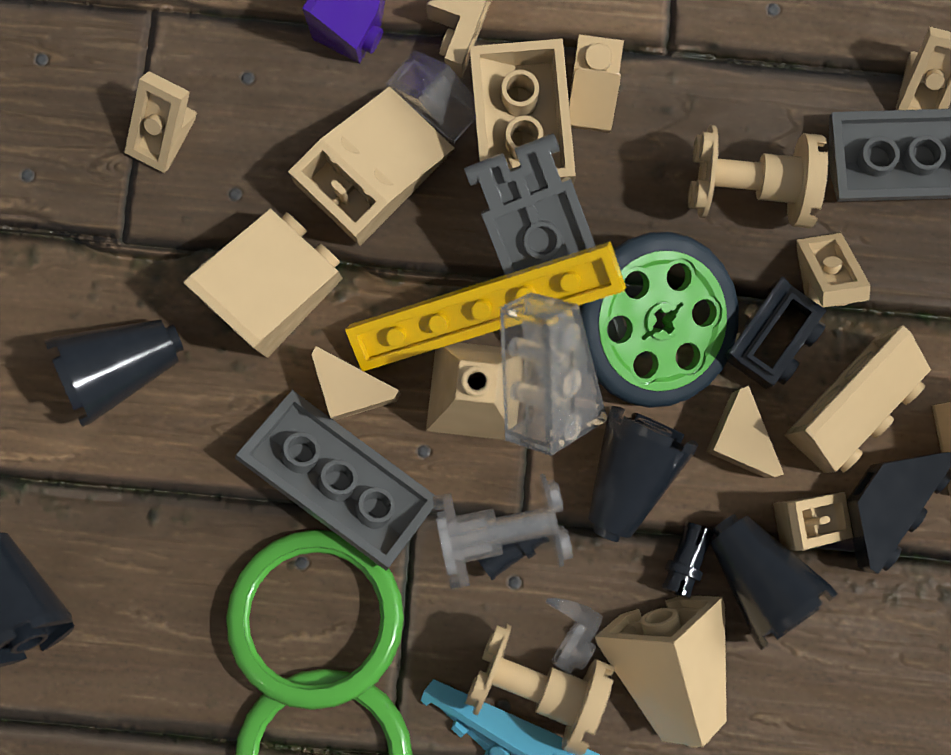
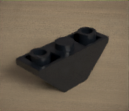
M950 452L870 465L846 500L857 565L860 569L868 573L879 574L882 569L887 571L893 566L902 550L898 545L907 531H915L925 519L928 510L924 506L932 494L940 493L950 482Z

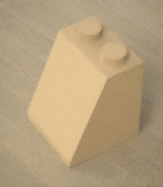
M270 208L190 275L184 283L254 349L268 358L343 278L339 271L335 269L340 261L320 243L314 249L302 238L307 231L287 212L280 218Z

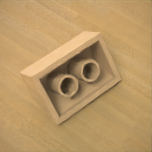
M563 39L470 46L479 161L481 162L503 153L510 170L520 166L514 148L554 133L560 151L552 154L560 179L570 177L572 183H574L576 174Z
M903 325L876 336L785 433L784 436L824 473L837 472L838 469L845 472L851 468L863 454L859 447L870 435L874 439L880 436L894 421V418L890 415L891 412L901 402L904 405L912 402L925 388V384L921 380L931 369L911 332Z

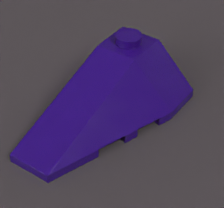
M307 0L302 8L313 40L359 64L366 52L372 54L375 51L383 35V29L380 26L385 0Z

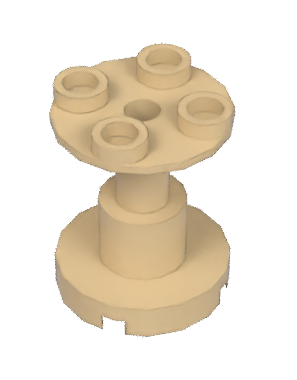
M710 125L707 132H702V135H696L693 162L700 163L698 180L691 181L688 208L697 209L698 216L705 218L711 206L714 187L756 190L758 200L787 203L788 219L792 227L812 228L818 218L810 215L811 209H821L825 195L828 152L818 151V146L824 147L827 144L826 138L823 135L803 133L798 139L793 156L763 153L759 162L718 159V131L715 125Z
M506 624L503 628L497 625L494 633H491L482 656L483 660L489 662L486 673L479 671L477 677L474 678L465 704L474 707L472 713L478 715L491 685L536 702L535 713L566 725L562 749L574 755H584L589 744L582 741L585 732L595 735L613 683V679L608 678V676H612L613 672H615V667L594 659L583 680L552 667L548 674L544 675L502 658L512 626Z

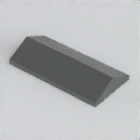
M951 109L831 112L829 116L828 169L837 202L950 199Z
M293 390L235 456L236 460L386 571L440 500L436 495Z

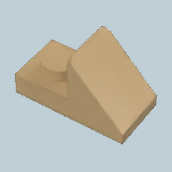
M431 0L426 4L428 19L455 29H447L440 48V55L445 56V72L460 78L463 77L470 59V46H475L492 0Z
M929 27L919 52H910L896 110L948 109L951 102V32Z
M579 34L569 99L571 128L611 132L621 79L619 72L624 40Z
M150 71L143 75L138 83L125 153L165 173L171 166L196 119L197 113L187 108L190 92Z
M842 233L797 240L796 247L804 293L807 297L822 307L844 306L849 303L869 300L870 283Z

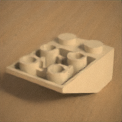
M389 86L323 136L288 172L295 185L361 246L455 148Z

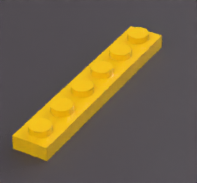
M607 242L350 324L345 331L361 370L366 371L624 292L626 285L611 242Z

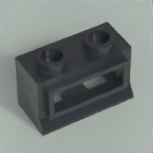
M783 277L771 285L768 290L770 294L760 308L749 317L744 325L746 328L734 345L724 354L728 359V363L765 389L774 386L777 381L784 385L791 378L800 362L794 359V356L803 344L810 348L826 327L820 319L827 310L794 288ZM790 304L806 315L807 318L772 368H770L753 355Z

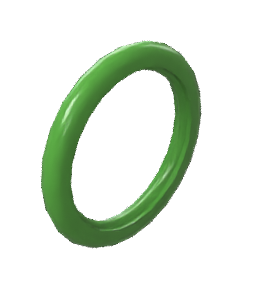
M319 529L291 533L272 541L256 553L239 573L229 596L226 614L228 643L235 663L249 683L265 696L289 707L310 710L339 706L358 698L376 684L393 661L401 642L404 621L401 593L390 569L384 570L335 532ZM316 552L332 554L351 562L364 573L372 584L379 601L380 624L378 636L367 658L346 677L332 683L320 685L294 683L280 677L270 669L257 653L250 633L249 616L252 600L260 583L271 570L283 561L301 554Z
M318 669L299 672L285 679L299 684L320 685L332 683L346 677L350 673L347 671ZM373 685L358 698L353 699L369 710L381 725L387 740L389 755H412L408 729L400 711L387 694ZM262 694L244 719L237 736L235 755H258L260 741L267 725L276 713L286 705Z

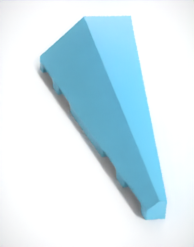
M433 679L423 692L421 702L426 706L432 703L439 707L454 721L451 729L460 738L467 733L486 751L484 755H574L562 749L563 737L484 702L478 715H474L472 713L474 707L465 704L467 694ZM587 749V751L585 752L584 755H600V754H598V753H596V752H594V751H592V750Z

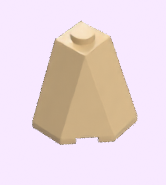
M691 595V598L688 599L678 596L665 600L667 608L650 611L644 616H641L639 609L620 614L595 636L598 647L610 665L615 667V672L662 742L683 744L689 748L703 747L727 722L725 604L723 597Z

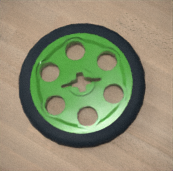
M649 232L628 239L613 249L624 282L625 278L633 271H637L642 276L643 288L640 294L630 298L624 290V292L580 305L578 311V337L584 360L595 379L609 393L629 404L653 408L672 406L692 398L709 386L723 370L728 360L724 354L734 345L738 332L739 305L734 284L726 268L708 247L691 237L681 234ZM674 264H680L685 270V281L681 287L673 290L667 283V272ZM704 299L709 304L710 315L705 323L697 325L693 320L692 310L698 301ZM656 311L666 313L662 319L665 326L663 329L653 327L657 322L654 315ZM620 315L626 321L627 331L621 340L613 342L608 336L607 326L613 317ZM689 343L694 350L693 360L687 367L680 368L676 362V352L681 345ZM647 351L652 357V368L648 374L639 377L634 372V360L638 354Z

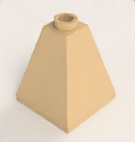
M454 343L435 349L426 432L518 441L527 350L468 343ZM472 378H482L487 384L484 389L474 391L468 386L467 381Z

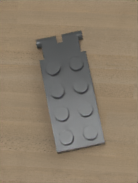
M554 133L514 148L520 166L510 170L503 153L464 168L470 186L480 183L489 208L481 211L505 275L595 247L571 178L567 177L561 180L552 154L560 151ZM580 305L523 322L547 385L590 370L584 360L578 337V311ZM620 315L613 317L607 326L608 336L613 342L621 340L627 331Z

